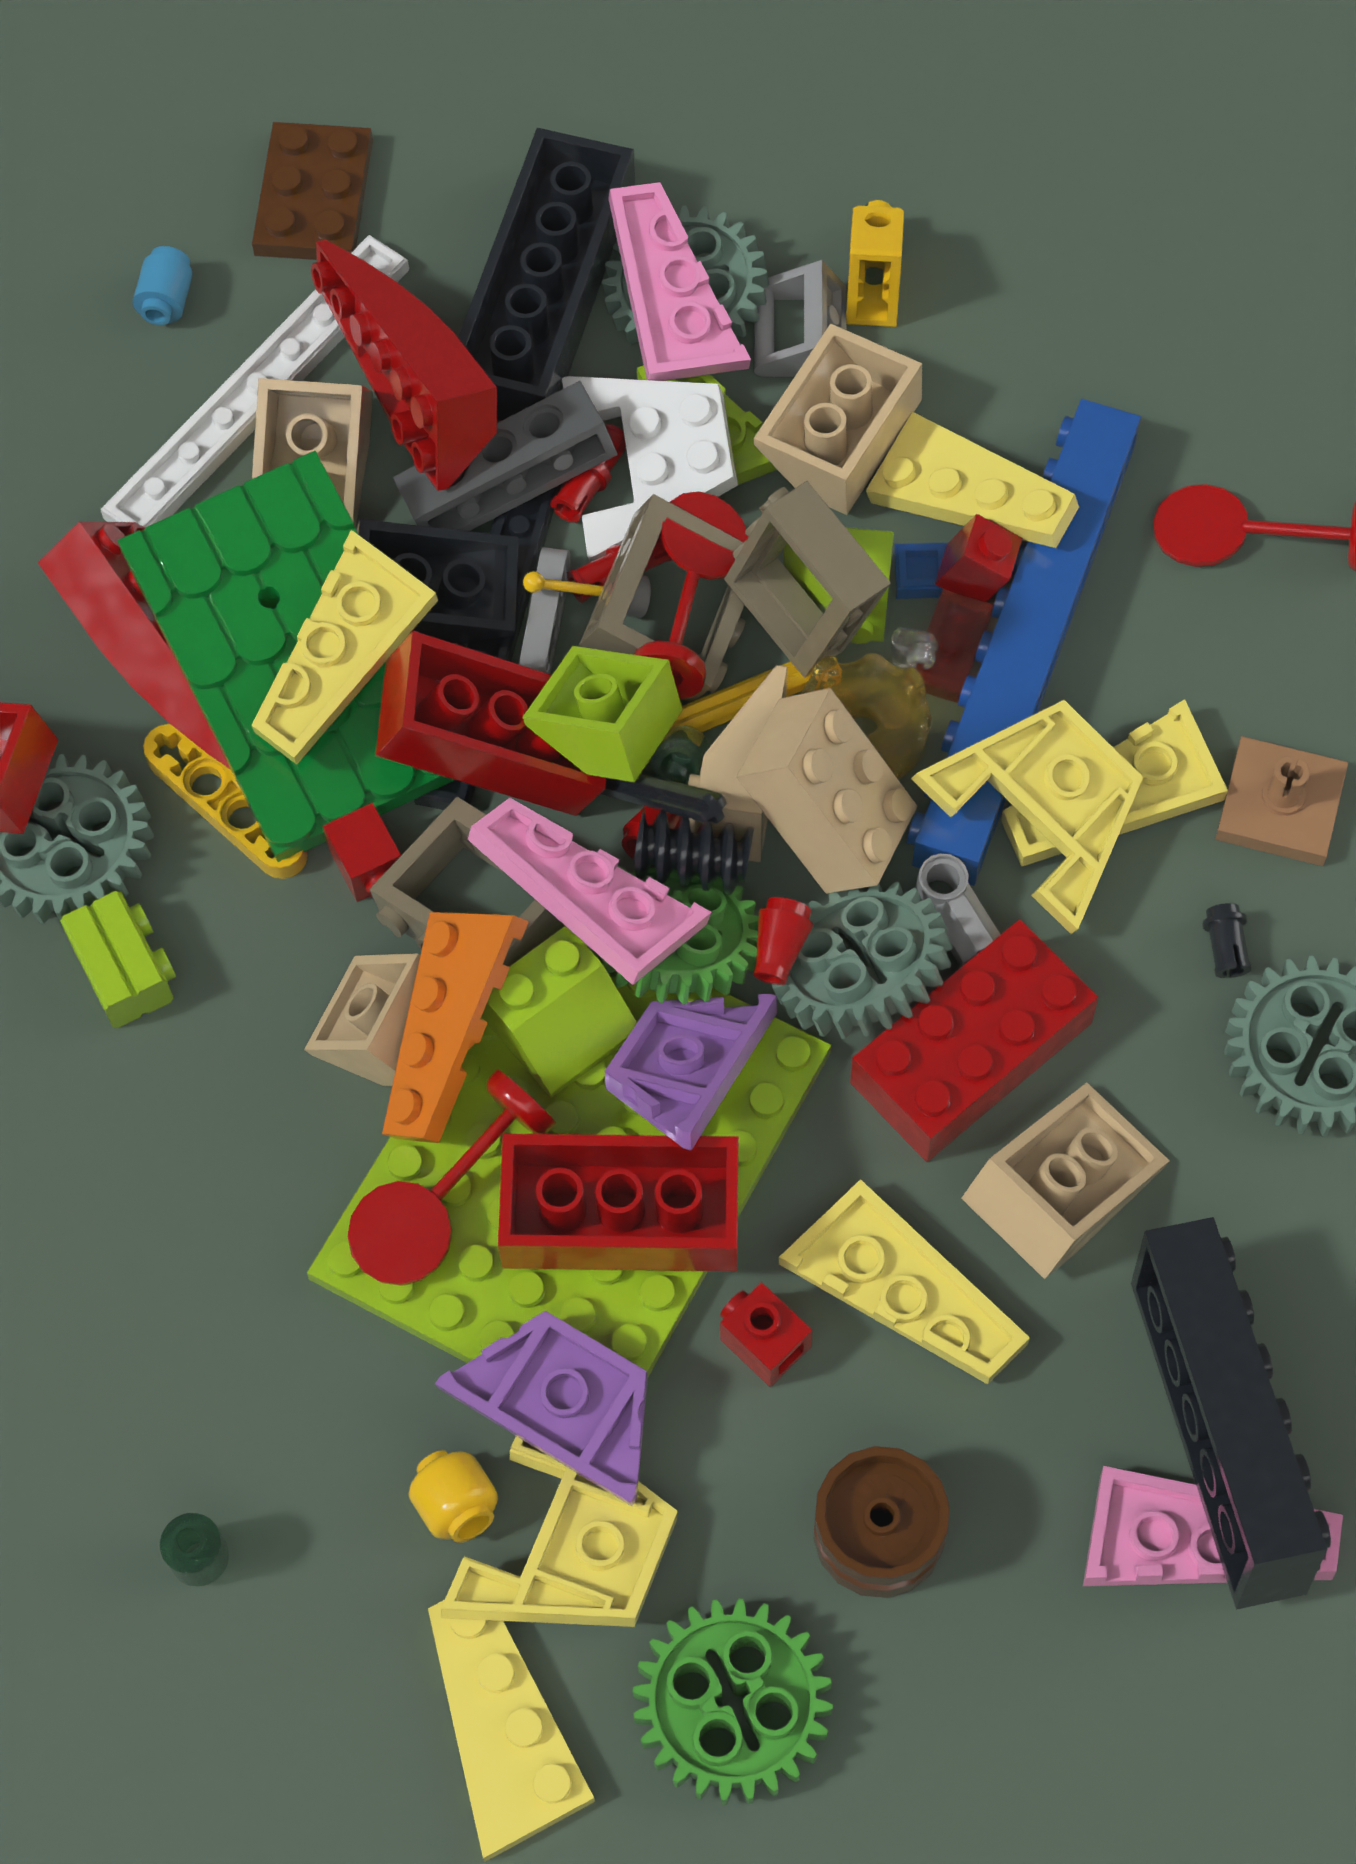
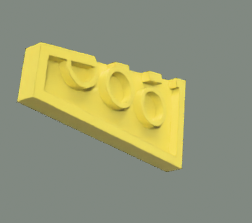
M914 412L910 414L866 489L871 504L965 526L976 514H979L1020 536L1024 541L1057 548L1079 508L1074 493Z
M352 530L343 545L344 552L334 571L330 570L321 588L322 595L310 618L305 619L297 635L298 642L287 663L282 664L252 723V728L257 735L296 765L438 601L436 592Z
M1185 699L1169 708L1167 715L1152 724L1148 722L1130 732L1128 739L1113 747L1143 776V780L1119 835L1224 801L1226 798L1227 787ZM1013 805L1003 810L1001 821L1021 867L1062 854Z
M861 1179L779 1256V1265L986 1384H989L1029 1344L1030 1337Z
M443 1600L428 1608L482 1856L484 1862L594 1803L595 1799L505 1623L494 1620L441 1618V1607L445 1601Z

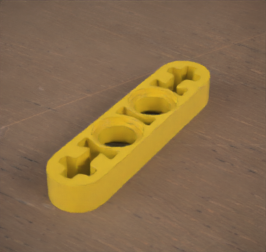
M171 724L160 725L149 732L145 737L143 749L147 763L157 777L266 874L273 878L285 879L301 872L306 865L307 851L304 852L302 850L277 862L276 858H273V853L267 841L263 838L264 835L257 821L254 825L244 829L235 828L229 823L230 816L235 810L249 807L232 771L228 767L208 755ZM164 745L171 749L177 746L182 760L187 765L182 770L177 760L169 754L161 756L159 749ZM204 774H214L222 780L218 790L209 795H199L192 790L193 782Z

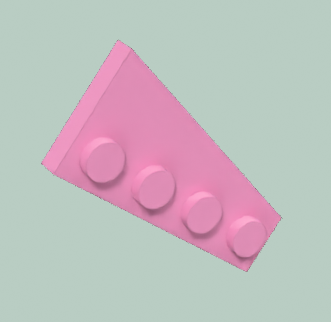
M661 183L610 189L609 204L647 380L667 381L749 369L751 358L744 345L739 344L731 328L732 321L723 304L719 305L709 285V276L701 261L697 262L688 244V235Z
M508 798L471 826L467 840L632 985L705 927L712 913L695 902L690 908L668 896L670 888L651 877H648L646 882L617 867L619 859L601 849L598 852L589 851L573 842V833L512 798Z
M1103 1466L1083 1586L1227 1583L1195 1484ZM1322 1511L1329 1526L1331 1545L1327 1548L1320 1564V1570L1317 1571L1314 1580H1332L1337 1571L1343 1515Z

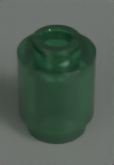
M679 725L670 728L652 756L651 767L653 775L688 785L690 774L700 775L703 756L710 748L707 738L702 732L691 726ZM674 752L684 753L689 759H680Z
M199 1513L179 1515L171 1520L162 1532L160 1539L161 1555L174 1576L182 1583L189 1586H205L217 1580L225 1571L229 1560L228 1546L216 1524L207 1516ZM200 1543L194 1551L186 1552L192 1545Z

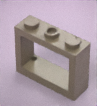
M808 481L791 492H788L785 487L778 489L759 507L762 515L746 529L745 533L748 539L732 553L735 561L724 578L804 678L846 649L891 584ZM787 543L833 598L824 613H822L778 559Z
M653 494L632 517L579 645L585 648L634 655L636 649L648 642L654 641L624 625L623 621L658 537L661 538L662 522H665L666 517L732 551H735L743 542ZM729 585L700 654L707 671L704 686L701 692L695 696L682 699L688 703L699 699L707 691L714 693L717 690L728 668V664L722 662L726 650L735 645L744 629L745 620L740 618L744 603Z
M456 797L369 889L379 909V912L376 914L379 922L387 926L397 937H401L404 933L416 940L421 950L429 913L433 911L415 899L463 848L505 873L467 840L471 826L486 816V814L459 797ZM536 899L519 916L529 922L522 939L513 938L503 965L511 966L565 926Z

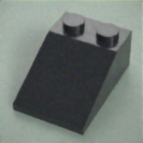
M359 519L357 528L359 536L436 592L438 601L412 631L450 643L514 636L516 624L518 537Z

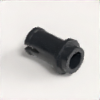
M1234 903L1219 904L1206 910L1207 918L1203 920L1202 926L1205 931L1210 933L1216 977L1225 978L1227 970H1229L1230 978L1249 973L1252 968L1248 959L1243 926L1247 923V916L1245 913H1241L1239 905Z

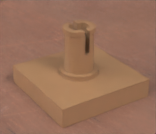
M1241 736L1215 840L1323 866L1327 858L1348 762Z

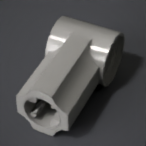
M940 853L930 856L923 862L915 888L918 889L922 900L930 898L936 911L941 913L948 930V938L952 945L950 951L959 966L962 967L1000 936V933L969 885V874L966 866L959 858L950 854ZM936 880L944 881L954 891L948 894H939L933 891L928 884Z

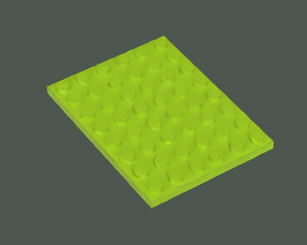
M617 972L609 973L614 984ZM629 982L622 987H616L636 1022L639 1021L651 1002L658 1001L656 991L649 989L639 998L635 996L636 984L632 985ZM712 987L710 998L723 997L724 1008L751 1006L729 994L724 995ZM696 992L690 993L688 1002L699 1000L700 997ZM668 993L665 1001L679 999L676 993ZM776 1017L772 1020L701 1136H739L738 1217L831 1054V1044ZM487 1024L480 1043H475L467 1051L461 1067L466 1071L467 1075L440 1142L399 1140L390 1137L310 1266L307 1275L310 1281L466 1363L482 1354L481 1350L500 1338H509L520 1330L521 1325L547 1311L644 1369L649 1377L708 1271L502 1268L498 1249L503 1134H533L516 1120L513 1121L441 1200L448 1210L452 1236L449 1251L438 1269L422 1281L403 1286L381 1283L362 1271L351 1255L347 1237L351 1215L360 1200L378 1186L396 1181L418 1183L431 1191L504 1111L488 1093L486 1086L489 1077L497 1069L519 1085L555 1120V1126L547 1134L667 1136L606 1089L605 1070L620 1048L553 1098H550Z

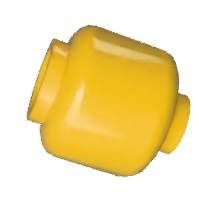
M440 1450L428 1455L418 1464L416 1469L418 1474L411 1482L408 1495L413 1506L434 1537L443 1540L453 1539L457 1543L466 1542L483 1533L491 1525L494 1519L493 1511L497 1505L498 1494L479 1462L472 1454L462 1451L447 1453L444 1450Z

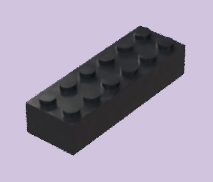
M542 128L536 129L458 337L497 387L498 420H504L563 390L562 378L569 375L606 271L605 263L609 261L613 246L617 240L609 204V192L613 188L635 186L634 149Z
M1211 1217L1146 1230L1131 1285L1237 1610L1307 1595L1317 1571L1320 1570V1564L1327 1548L1331 1545V1536L1323 1512H1314L1308 1491L1311 1489V1477L1307 1462L1302 1454L1295 1455L1288 1436L1292 1431L1288 1406L1283 1398H1275L1269 1380L1273 1376L1269 1351L1264 1343L1257 1344L1251 1327L1254 1323V1311L1250 1296L1245 1289L1239 1290L1233 1275L1236 1269L1233 1246L1228 1237H1220L1215 1219Z

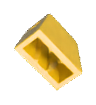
M882 200L870 201L865 206L858 205L853 208L846 324L897 327L904 210L899 207H892L889 203ZM867 268H881L883 270V282L878 285H871L865 282Z

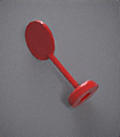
M1203 484L1186 486L1171 493L1159 505L1153 520L1156 542L1164 554L1178 563L1194 567L1216 565L1231 558L1243 546L1247 533L1349 540L1348 565L1352 570L1356 571V502L1353 505L1351 527L1248 520L1247 511L1238 497L1224 488Z
M700 491L682 493L670 501L673 505L743 543L748 539L745 533L744 521L731 505L715 495ZM666 517L665 522H662V530L660 532L665 551L679 567L687 571L669 641L648 642L636 649L634 655L669 660L679 698L683 699L693 697L701 692L707 675L706 667L701 657L695 651L682 645L699 578L708 580L725 578L735 558L732 554L734 551L720 546Z
M497 1069L489 1077L486 1086L488 1093L504 1111L431 1191L418 1183L396 1181L378 1186L360 1200L351 1215L347 1237L351 1255L364 1273L381 1283L403 1286L422 1281L438 1269L449 1251L452 1236L448 1210L441 1200L514 1120L518 1121L533 1134H547L555 1126V1120L502 1071Z

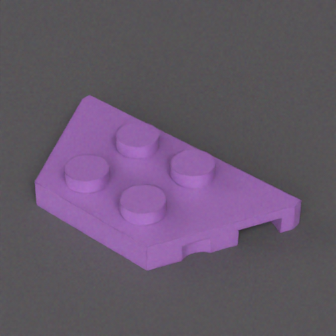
M758 994V1005L727 1008H724L723 997H713L708 1002L700 998L696 1001L687 1002L685 1005H682L679 1000L664 1001V1003H659L658 1001L651 1002L606 1068V1089L682 1148L692 1150L776 1016L777 996Z
M544 1311L521 1325L520 1330L509 1338H500L481 1350L482 1354L452 1373L450 1370L447 1371L436 1381L435 1385L441 1391L628 1505L633 1506L638 1491L648 1374L644 1369L549 1312Z

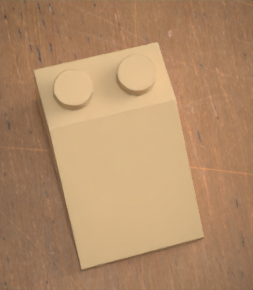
M259 378L252 479L286 463L290 464L294 462L293 460L316 450L356 529L370 441L373 391L363 385Z
M776 665L705 752L700 775L690 774L688 781L690 786L721 793L726 799L727 804L722 809L725 817L717 824L711 823L715 837L719 836L726 823L733 824L737 841L741 840L748 827H754L748 861L761 862L768 818L736 776L780 698L786 697V666ZM689 818L691 832L696 833L702 822Z
M1086 1082L989 1158L961 1199L1046 1279L1098 1233L1166 1167L1170 1160Z

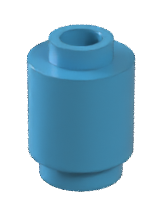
M159 246L154 248L151 254L143 260L132 304L145 321L154 325H166L176 322L182 317L193 276L190 259L184 252L170 246Z

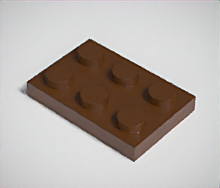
M273 122L252 240L254 256L317 260L316 241L325 239L350 253L355 250L373 144L371 128Z

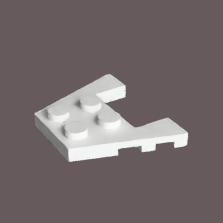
M575 376L562 378L563 389L581 381L603 421L622 416L634 502L582 515L587 557L590 562L605 556L606 550L609 547L622 544L634 513L653 494L670 502L682 493L697 491L719 497L738 486L724 397L719 384Z

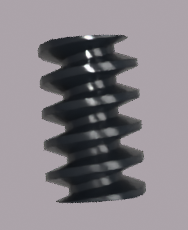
M643 808L633 862L635 875L638 879H643L651 865H655L658 882L665 883L673 869H677L681 887H687L695 873H699L703 891H709L717 877H721L725 895H731L739 881L745 882L754 827H748L741 840L737 841L732 823H726L719 836L715 837L712 824L708 821L702 822L696 833L691 832L689 818L682 816L674 829L669 828L667 813L664 811H660L653 824L649 825L647 824L645 809Z

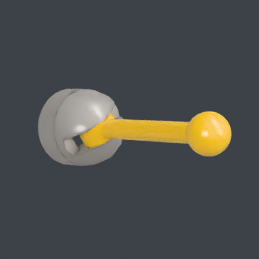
M535 571L527 573L523 579V586L530 593H537L542 589L600 596L604 587L546 579ZM642 575L626 614L628 617L642 618L648 609L651 586L647 576Z

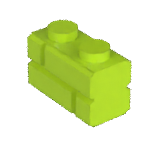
M114 891L93 901L90 906L84 905L62 916L60 922L113 1028H120L140 1018L143 1013L149 1014L172 1002L174 997L168 981L177 977L163 948L151 951L145 936L154 932L139 903L129 907L122 892Z

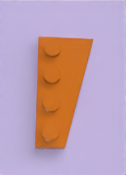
M429 913L383 1126V1135L399 1140L440 1142L467 1075L466 1071L461 1067L467 1051L475 1043L479 1044L488 1023L481 1019L493 987L502 989L510 967L503 965L513 938L522 939L529 921L515 915Z

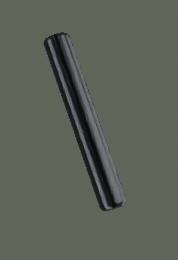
M641 773L635 782L606 778L605 790L600 793L700 822L708 821L715 824L722 821L725 817L722 809L727 804L725 797L721 793Z

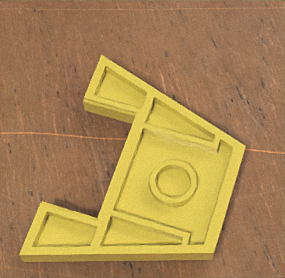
M1063 700L916 773L911 779L950 817L957 813L986 781L999 791L1066 857L1031 896L1072 934L1079 929L1143 780V776Z
M516 1436L510 1449V1460L560 1478L559 1487L521 1577L464 1556L441 1607V1618L635 1627L676 1524L678 1511L639 1481L637 1499L633 1506H630Z

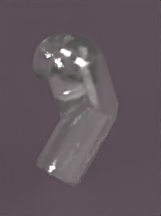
M899 627L892 633L891 660L896 666L902 668L911 666L916 669V663H923L924 669H928L935 663V652L938 651L939 646L933 634L906 627Z

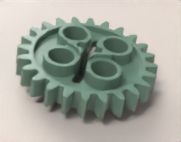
M684 205L681 207L679 220L688 235V244L697 262L701 261L707 272L709 285L714 295H724L717 299L719 305L723 304L732 321L731 328L734 334L744 338L746 330L743 320L758 322L757 306L766 305L767 302L764 288L769 286L767 270L765 269L764 253L758 250L755 235L746 237L744 224L741 221L729 227L726 212H722L712 221L709 217L708 208L705 206L699 211L697 217H690L689 210ZM614 244L613 250L616 261H606L605 268L608 278L602 280L606 295L605 303L609 315H612L616 330H625L627 342L632 345L639 340L619 246ZM701 253H711L706 257H696Z
M59 754L55 768L48 769L29 818L30 821L39 825L36 826L28 823L24 834L0 832V904L4 908L12 905L20 918L26 917L33 909V913L39 923L45 924L52 911H55L59 920H61L62 916L70 913L71 910L78 909L84 905L90 906L93 901L108 895L112 891H121L123 896L129 894L123 880L125 877L141 879L143 876L134 861L150 859L151 853L144 842L153 839L154 833L148 822H146L152 817L147 806L142 802V795L136 785H130L122 770L113 774L105 760L99 762L93 769L86 755H81L75 766L71 767L64 754ZM62 802L58 808L46 811L50 805ZM109 821L104 828L98 831H91L97 824ZM35 846L30 853L18 856L23 849ZM92 852V853H94V854H99V855H103V856H102V857H95V856L90 855V854H88V853ZM81 866L77 873L63 877L69 869Z
M894 882L886 892H883L879 883L877 886L869 887L867 892H860L859 888L849 890L848 896L842 898L837 892L829 893L830 903L824 906L813 900L809 902L813 913L810 915L809 920L813 923V928L789 972L786 984H772L773 990L790 1019L797 1017L802 1029L806 1030L815 1024L819 1035L824 1037L836 1026L841 1039H846L853 1026H859L863 1035L869 1036L872 1023L880 1021L888 1030L892 1028L891 1015L898 1012L907 1018L912 1017L913 1014L909 1004L913 1000L920 1003H928L930 998L925 989L926 986H942L943 981L938 970L950 968V961L946 952L952 949V945L948 938V930L941 913L936 911L930 898L921 899L918 889L913 888L904 894L900 883ZM838 933L844 934L851 942L855 952L851 949L847 950ZM865 965L869 968H874L878 979L883 984H878L869 975Z
M1309 956L1303 971H1299L1291 959L1285 960L1282 968V977L1271 968H1266L1261 978L1262 985L1250 980L1244 992L1246 999H1236L1232 1009V1013L1236 1017L1229 1018L1225 1033L1234 1038L1227 1041L1224 1055L1238 1058L1231 1064L1229 1070L1230 1077H1247L1242 1084L1239 1094L1241 1097L1258 1093L1261 1097L1255 1111L1260 1114L1271 1106L1278 1110L1275 1125L1279 1127L1291 1116L1297 1118L1298 1134H1304L1310 1121L1317 1122L1323 1137L1328 1136L1333 1121H1338L1346 1134L1351 1133L1356 1123V1041L1347 1037L1344 1029H1356V966L1347 975L1339 973L1338 959L1332 958L1327 970H1319L1314 956ZM1295 1003L1306 1004L1313 1008L1316 1015L1312 1017L1299 1015L1291 1005ZM1337 1005L1341 1008L1342 1012L1335 1022L1306 1083L1303 1086H1298L1295 1084L1294 1079L1301 1069L1310 1047L1317 1038L1331 1007ZM1270 1049L1284 1050L1291 1056L1293 1061L1290 1063L1276 1062L1267 1051ZM1320 1075H1335L1342 1080L1345 1087L1342 1089L1330 1088L1322 1082Z

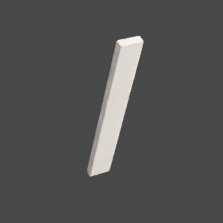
M368 235L351 253L396 282L409 271L406 258L371 235ZM315 289L100 509L104 520L107 522H138V524L147 527L173 515L255 430L258 379L303 381L345 336L322 294H319Z

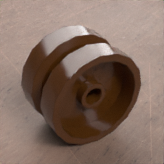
M879 1446L850 1453L829 1470L817 1493L813 1540L821 1564L838 1584L861 1596L889 1598L912 1591L932 1574L944 1549L949 1522L950 1505L940 1478L924 1460L900 1448ZM877 1516L881 1524L887 1520H890L892 1523L885 1527H879L870 1518Z

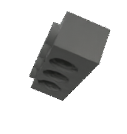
M578 381L497 423V433L448 489L437 491L426 474L419 473L415 465L394 476L393 479L418 526L470 531L618 454L602 418L581 381Z

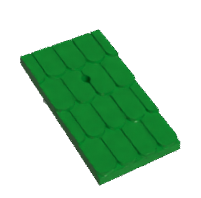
M316 450L293 460L294 462L290 464L286 463L246 481L244 485L235 486L202 501L191 509L189 507L145 527V530H138L117 540L120 550L277 862L302 850L306 852L327 842L323 825L370 803L374 804L378 814L381 816L454 781L451 778L376 756L386 662L297 765L257 735L252 728V723L282 664L287 663L298 642L297 635L305 619L310 618L322 595L321 588L330 570L334 571L344 552L343 545L350 531L352 530L358 534Z

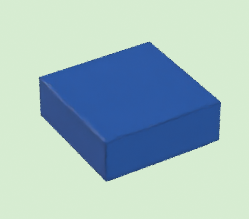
M947 543L894 545L896 599L949 598L950 592L934 584Z

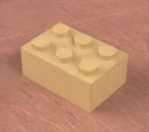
M831 688L780 698L736 776L826 894L877 886L917 808L911 796Z

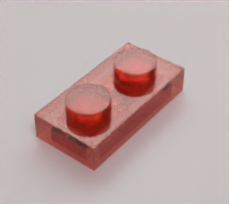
M943 589L909 677L908 688L958 703L966 677L971 674L982 634L984 630L987 631L994 604Z

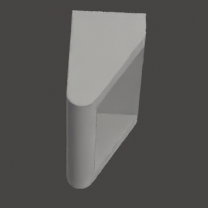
M823 260L768 277L769 286L764 288L767 302L766 305L757 306L759 320L754 322V373L761 377H795L830 323L847 330L846 285ZM774 300H804V343L774 352Z

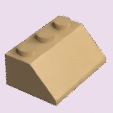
M830 323L753 438L754 445L794 488L808 481L829 508L847 515L892 447L910 414L916 410L922 400V363Z

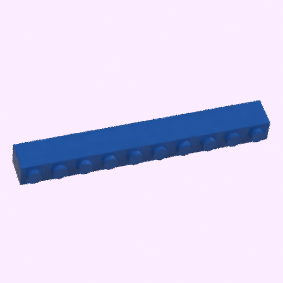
M1081 399L1074 418L1064 417L1056 441V446L1062 447V451L1058 460L1048 459L1042 477L1074 493L1079 508L1057 548L1028 541L1026 545H1020L1012 575L1015 576L1010 589L1006 587L999 589L994 603L992 617L998 619L994 632L984 630L979 642L975 661L982 664L977 677L967 675L958 702V706L965 708L960 722L951 720L947 727L941 751L948 753L947 758L1038 713L1135 448L1141 416ZM986 781L952 817L931 799L926 814L916 812L909 829L906 843L914 845L912 866L921 868L923 862L930 856L940 853L950 854L963 862L969 874L968 883L975 886L1006 798ZM924 792V797L930 798V797Z

